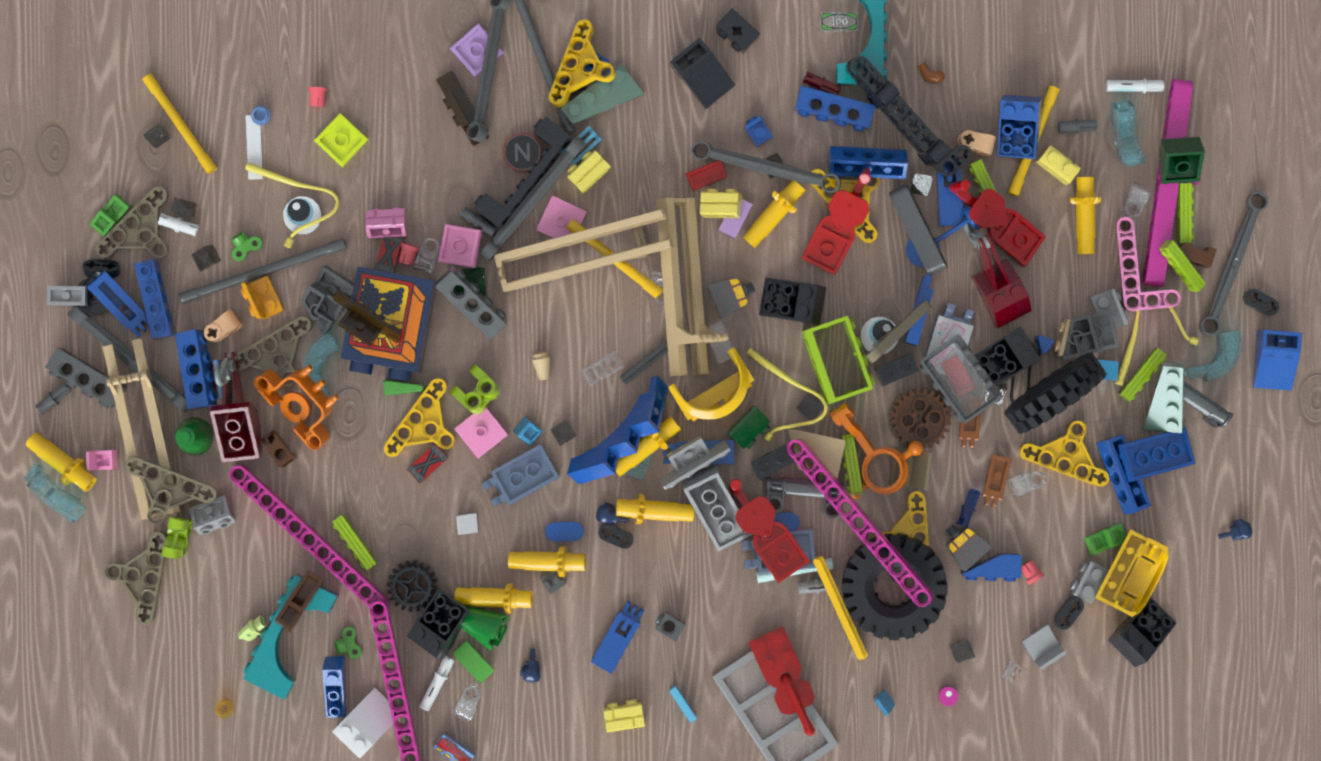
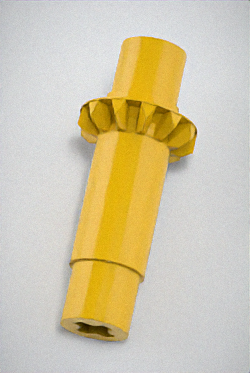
M1076 177V197H1070V203L1076 204L1077 254H1095V204L1101 202V197L1095 196L1094 177Z
M794 180L780 193L774 190L772 193L774 200L755 220L743 238L756 248L788 212L795 213L797 211L794 205L806 190Z
M671 416L660 424L659 432L640 438L637 453L618 459L616 472L620 477L631 468L637 466L658 448L661 447L664 450L669 448L666 442L681 430Z
M37 432L27 440L26 446L62 475L61 482L63 484L69 485L73 483L87 492L96 483L97 478L85 469L86 461L82 458L74 460Z
M638 493L636 499H617L616 516L635 518V524H641L643 519L693 522L694 508L692 504L645 500L644 495Z
M566 546L560 547L558 552L524 551L509 552L508 554L509 569L557 571L559 577H566L567 572L586 571V554L567 552Z
M508 583L505 589L456 587L454 599L462 605L504 608L506 614H512L514 608H532L534 595L533 591L515 589L513 583Z

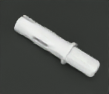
M1143 78V80L1106 81V92H1142L1145 94L1146 92H1162L1165 87L1163 80H1146V78Z
M445 656L438 670L434 672V678L419 705L423 710H430L444 681L448 680L447 675L454 664V660L451 657Z

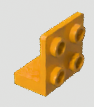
M268 275L252 283H241L243 287L240 289L245 300L248 299L251 305L248 308L253 317L256 316L257 319L265 320L285 311Z

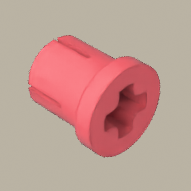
M308 87V91H310L309 106L325 107V92H327V88Z
M401 242L400 246L402 249L398 262L413 266L417 251L419 252L420 247Z
M1033 560L1021 566V571L1028 580L1026 581L1028 585L1044 576V573L1039 571Z

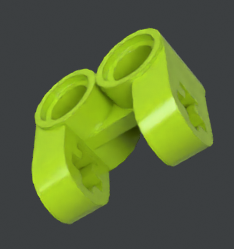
M474 364L469 372L479 380L476 388L472 392L465 394L455 385L449 393L471 413L481 414L486 409V405L490 400L497 398L500 390L499 386ZM491 385V386H492L491 390H490L489 392L485 393V392H484L485 388H486L487 386ZM478 399V404L471 407V403Z
M172 516L169 517L167 525L168 536L163 545L161 556L179 559L186 554L188 537L192 529V520Z

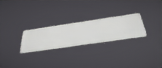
M246 115L247 159L249 163L262 167L261 127L253 122L251 115ZM248 170L249 180L263 179V175Z

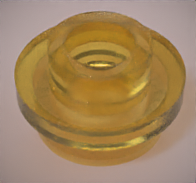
M221 699L216 703L214 710L218 717L225 719L233 714L234 705L228 699ZM222 705L228 707L227 712L222 711Z

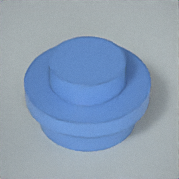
M257 106L252 110L251 118L257 125H265L269 122L271 114L266 107Z

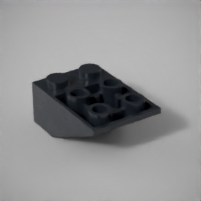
M700 37L670 61L671 68L705 109L735 86V83Z
M765 277L759 315L820 325L826 287L817 284Z
M1022 326L975 354V357L996 386L1041 359Z
M439 588L407 637L435 658L444 659L454 645L470 610Z
M1150 597L1143 610L1133 617L1129 616L1115 630L1108 641L1134 667H1137L1149 661L1177 623Z

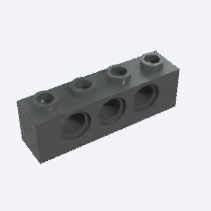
M452 266L436 281L435 287L491 340L507 325V315L502 309H497L487 295L483 296L479 292V287L474 282L470 283L465 278L466 275L461 269H456ZM461 285L464 287V290L459 292L454 287ZM473 298L476 299L478 303L475 305H471L468 302V300ZM489 312L492 316L484 318L482 313Z
M56 348L45 368L50 370V375L58 379L62 377L66 380L65 383L72 388L79 387L83 390L82 394L89 398L94 396L99 399L98 403L106 408H109V406L116 407L113 393L110 387L107 386L106 379L109 377L108 375L65 349ZM68 364H71L73 368L70 374H67L65 371ZM84 374H87L89 376V382L87 384H84L82 382V376ZM100 384H104L106 387L103 394H100L98 391ZM122 384L123 393H125L128 387Z

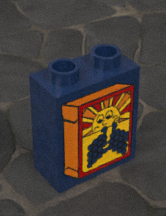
M357 267L352 299L357 303L365 305L373 314L380 315L388 324L396 326L402 335L399 342L395 343L381 333L370 347L345 331L341 359L351 360L349 371L372 375L373 366L380 365L389 367L387 378L409 382L412 371L421 373L437 290L435 287L436 281Z

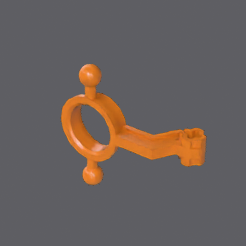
M846 402L831 412L832 420L838 427L843 425L856 438L867 454L862 464V477L864 480L861 482L862 489L865 490L869 487L872 491L879 494H892L899 491L905 485L909 476L907 459L912 455L918 456L923 452L922 443L919 441L911 442L908 450L903 453L891 447L875 449L861 427L852 419L855 417V414ZM880 454L892 455L900 466V474L897 481L889 487L875 485L869 476L870 462L875 456ZM861 494L852 495L854 500H857L861 496Z

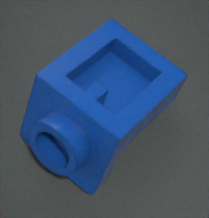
M755 115L746 121L747 125L744 129L756 147L773 137L762 116L757 118Z

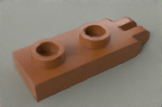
M962 396L961 405L970 414L982 406V397ZM981 413L966 424L963 421L960 422L958 439L962 440V448H966L967 441H970L969 448L974 449V442L979 439Z
M991 455L982 497H985V506L989 505L990 499H993L991 505L993 508H996L998 501H1002L1011 458Z

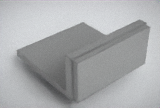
M1048 624L1022 640L1034 663L1041 670L1066 655V651L1060 646Z

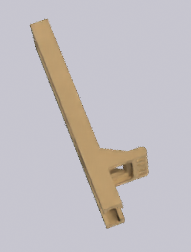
M695 198L656 199L657 210H665L667 218L658 222L659 241L672 238L674 248L660 251L670 377L687 375L685 344H690L692 374H709L706 343L727 341L728 334L716 333L707 327L704 321ZM674 203L680 206L689 332L684 330Z
M665 210L653 211L494 255L497 268H499V275L501 276L500 281L503 292L522 289L626 260L649 257L652 253L674 248L672 238L646 244V234L643 233L644 225L667 219ZM629 229L634 231L638 246L636 248L514 281H507L504 263Z
M143 338L132 340L139 372L122 376L119 375L113 344L102 346L109 374L106 382L114 396L127 458L132 456L138 457L122 383L141 380L159 465L172 470ZM138 461L129 462L132 470H135V468L140 469V466L137 465ZM131 474L141 520L148 519L149 504L145 488L140 477ZM173 474L167 475L166 482L169 485H174ZM180 505L168 510L167 514L180 512ZM160 511L151 512V517L162 515Z

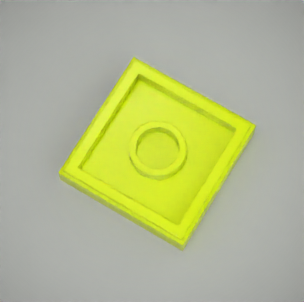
M339 113L314 141L341 167H344L369 139Z

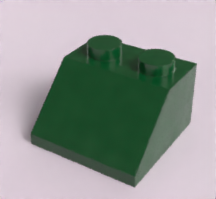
M1200 137L1161 139L1159 150L1161 184L1200 181L1205 154Z
M753 405L727 434L743 449L745 447L749 449L757 441L755 437L759 433L763 435L770 428L768 424L771 421Z

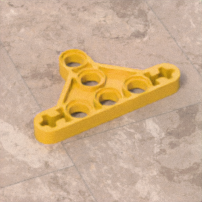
M587 19L577 22L550 90L549 101L556 108L565 106L570 94L595 80L611 82L615 78L616 72L613 66L607 62L600 61L591 44L594 27ZM587 26L588 30H584V32H582L581 29H584ZM576 43H583V47L580 50L573 49ZM569 60H576L574 67H567ZM587 64L594 65L590 72L584 71ZM604 69H611L610 75L606 77L601 75ZM563 77L570 78L566 85L560 84V80ZM560 95L562 99H558L556 102L554 98Z
M814 169L813 171H811L813 173L821 174L823 176L826 175L825 172H823L820 169ZM829 177L825 179V181H828V184L824 185L825 188H837V179H830ZM876 178L874 186L865 184L862 190L861 198L867 201L869 208L870 193L879 185L880 178ZM841 179L839 190H846L851 193L857 180ZM811 184V186L829 204L832 197H827L825 195L824 190H820L818 188L820 186ZM868 212L864 222L854 226L855 234L861 241L867 244L875 241L878 235L877 230L869 222ZM864 222L867 224L864 227L866 231L871 230L873 232L871 235L872 239H865V232L863 230L860 233L857 231V229L863 226Z
M436 378L430 382L384 445V452L387 456L396 457L403 451L405 446L434 442L443 449H449L454 446L455 437L444 428L440 399L447 391V383L443 379ZM440 382H442L443 384L441 387L443 388V390H438L435 393V395L438 396L437 399H435L433 395L427 393L429 390L431 392L435 390L436 387L434 386V383L439 384ZM424 397L432 399L431 407L425 408L422 405ZM414 412H418L421 415V420L418 423H413L410 419L411 414ZM430 423L436 426V432L432 435L426 432V426ZM403 427L407 428L410 432L409 437L406 439L399 436V431ZM444 435H449L452 439L449 446H444L441 443V438ZM395 436L399 441L404 442L403 445L398 443L396 446L397 452L389 453L390 448L388 446L389 444H395L396 440L393 439Z
M1075 420L1070 422L1064 436L1040 447L1025 443L1019 448V456L1031 463L1099 487H1103L1109 482V474L1094 466L1083 443L1086 425L1082 421ZM1076 423L1082 427L1081 433L1077 435L1072 432V426ZM1070 441L1075 444V450L1071 453L1065 449L1066 443ZM1031 447L1030 451L1037 453V449H1039L1037 461H1034L1036 456L1028 455L1025 457L1026 453L1023 450ZM1044 453H1048L1051 456V461L1048 464H1044L1041 461V456ZM1063 459L1069 463L1068 469L1064 471L1059 468V462ZM1080 466H1084L1087 469V474L1084 477H1080L1077 474V469ZM1091 469L1094 470L1092 474L1100 475L1102 473L1104 481L1097 483L1098 479L1090 477Z
M912 491L907 497L908 510L890 531L882 533H892V535L900 533L914 538L916 533L922 532L925 537L923 544L929 546L926 499L920 491ZM915 494H917L918 497H921V501H918V507H922V511H912L911 509L912 507L916 508L915 502L911 501V498H914ZM916 513H920L923 516V521L920 524L913 522V516Z

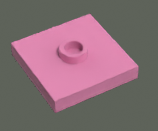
M552 195L536 231L554 239L573 234L566 228L572 219L581 225L587 211Z
M445 224L438 262L476 268L482 230Z
M487 407L481 414H472L455 428V431L478 459L508 436L507 432Z

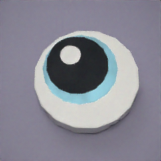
M303 196L291 199L283 211L284 222L292 232L322 217L319 205L313 199ZM321 222L305 228L297 234H310L319 227Z
M885 317L871 318L861 328V344L870 352L874 348L873 344L894 328L895 324ZM898 340L884 354L894 349Z

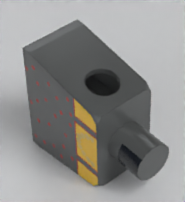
M738 278L707 286L721 320L747 305L746 296L756 292L752 282L741 285Z
M952 524L945 530L946 534L951 538L946 543V546L960 569L964 572L992 548L967 527L959 531Z

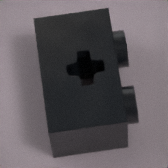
M733 8L716 25L717 34L724 40L727 38L732 42V48L738 53L740 51L745 53L760 36V33ZM740 29V35L736 34L734 36V30Z
M912 353L874 368L880 385L885 386L918 372L919 369Z
M783 444L751 462V465L758 478L762 480L793 463L794 460L787 452L786 445Z

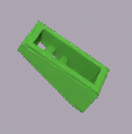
M383 380L384 394L387 396L425 390L424 386L418 384Z

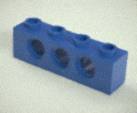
M801 86L794 111H798L797 114L800 116L809 117V115L816 116V120L823 122L831 120L835 121V125L841 127L850 125L853 126L854 130L864 132V130L870 128L876 105ZM817 100L821 105L820 109H813L810 105L811 101ZM832 105L837 106L839 113L836 115L831 114L829 107ZM848 111H856L857 119H850Z
M830 146L828 159L829 173L838 176L859 177L863 169L868 168L871 171L870 177L906 179L908 167L907 150Z
M152 259L135 263L152 339L158 340L175 336L176 333L159 262Z
M194 329L176 333L175 339L187 409L198 410L216 406L218 396L214 389V374L210 366L211 356L208 352V340L204 336V330ZM194 347H196V353H195V354L193 353V348H194ZM197 366H199V372H198V373L196 372V367H197ZM202 384L203 389L200 392L199 387Z
M1120 434L1096 444L1123 514L1126 515L1151 506L1141 479L1133 482H1128L1118 448V445L1127 443L1124 434Z

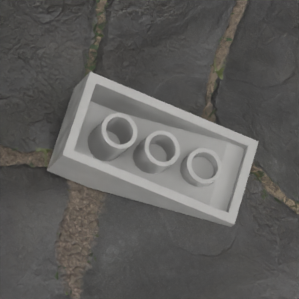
M717 464L682 480L685 494L718 551L752 535L743 532L736 522L735 515L740 508Z

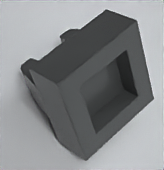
M549 571L540 577L550 594L566 584L564 578L559 577L557 571Z

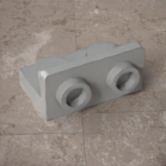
M1114 288L1089 297L1095 313L1108 309L1111 310L1115 329L1128 324L1129 316L1120 304L1122 302L1120 293L1115 291Z
M225 495L215 498L210 503L204 502L189 508L193 528L199 535H206L213 530L226 528L230 524L235 523V518L231 515L228 499Z
M1087 559L1079 568L1080 574L1078 578L1072 581L1070 593L1092 604L1109 570Z

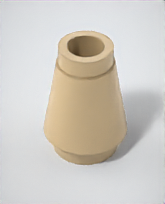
M548 352L533 353L531 360L539 380L550 379V356H548Z

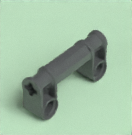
M1184 381V402L1204 414L1202 419L1215 428L1226 427L1231 421L1233 413L1227 412L1218 403Z
M767 477L766 498L769 502L772 499H777L780 504L775 513L783 509L784 495L823 498V514L828 518L839 516L837 511L834 515L828 514L827 507L831 503L811 480ZM832 487L831 490H837V492L830 491L831 495L836 498L839 495V491L836 487Z

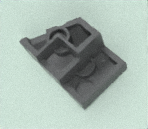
M328 266L323 267L315 283L308 286L301 299V303L309 311L311 319L317 323L323 336L327 335L345 309L333 301L335 292L339 290L352 297L354 288L353 282Z
M1110 309L1071 319L1063 361L1080 357L1087 353H1095L1120 346Z

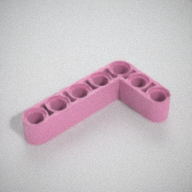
M1129 217L1120 218L1116 224L1122 298L1125 309L1128 311H1142L1177 306L1181 301V296L1176 290L1141 292L1134 222ZM1123 221L1129 222L1130 230H1121L1120 223ZM1129 240L1132 243V248L1124 250L1121 246L1123 241ZM1126 259L1134 262V267L1130 270L1126 269L1123 265ZM1128 278H1132L1136 282V286L1132 289L1127 288L1125 285V281ZM1167 294H1175L1177 297L1176 303H1168L1166 300ZM1150 295L1157 298V303L1154 306L1148 305L1146 301ZM1130 297H1134L1138 301L1137 306L1134 308L1127 305V300Z

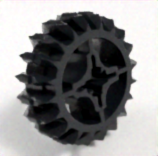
M409 560L405 561L406 567L400 563L398 564L400 571L394 568L392 571L396 575L390 574L388 576L393 582H387V586H392V589L387 590V593H394L390 600L392 601L395 598L398 600L395 603L396 607L402 603L401 610H405L406 606H409L408 611L412 612L413 606H415L418 612L420 611V605L425 609L427 607L425 601L429 603L431 601L430 596L433 597L436 594L432 590L439 589V586H433V583L438 582V579L431 578L436 574L435 571L430 574L427 572L430 570V566L423 569L424 562L417 566V560H413L411 566ZM406 571H416L412 579L400 578L402 573ZM421 574L427 580L428 589L420 584ZM415 580V586L418 589H413V591L410 592L411 586L407 583L411 584L412 581ZM398 583L406 590L405 598L398 591ZM414 593L426 595L419 601H410Z

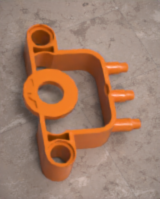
M311 365L304 367L302 370H295L283 380L273 370H266L254 380L255 388L271 406L280 402L281 411L284 416L290 421L299 423L294 427V432L310 449L318 450L330 439L329 432L320 422L332 412V405L336 403L339 396L334 394L328 398L321 389L326 384L325 380L315 383L308 376L313 369ZM288 380L295 381L321 410V418L310 428L303 422L308 418L311 411L307 398L298 392H289L282 398L276 392ZM291 401H297L301 405L302 410L300 413H294L290 409Z

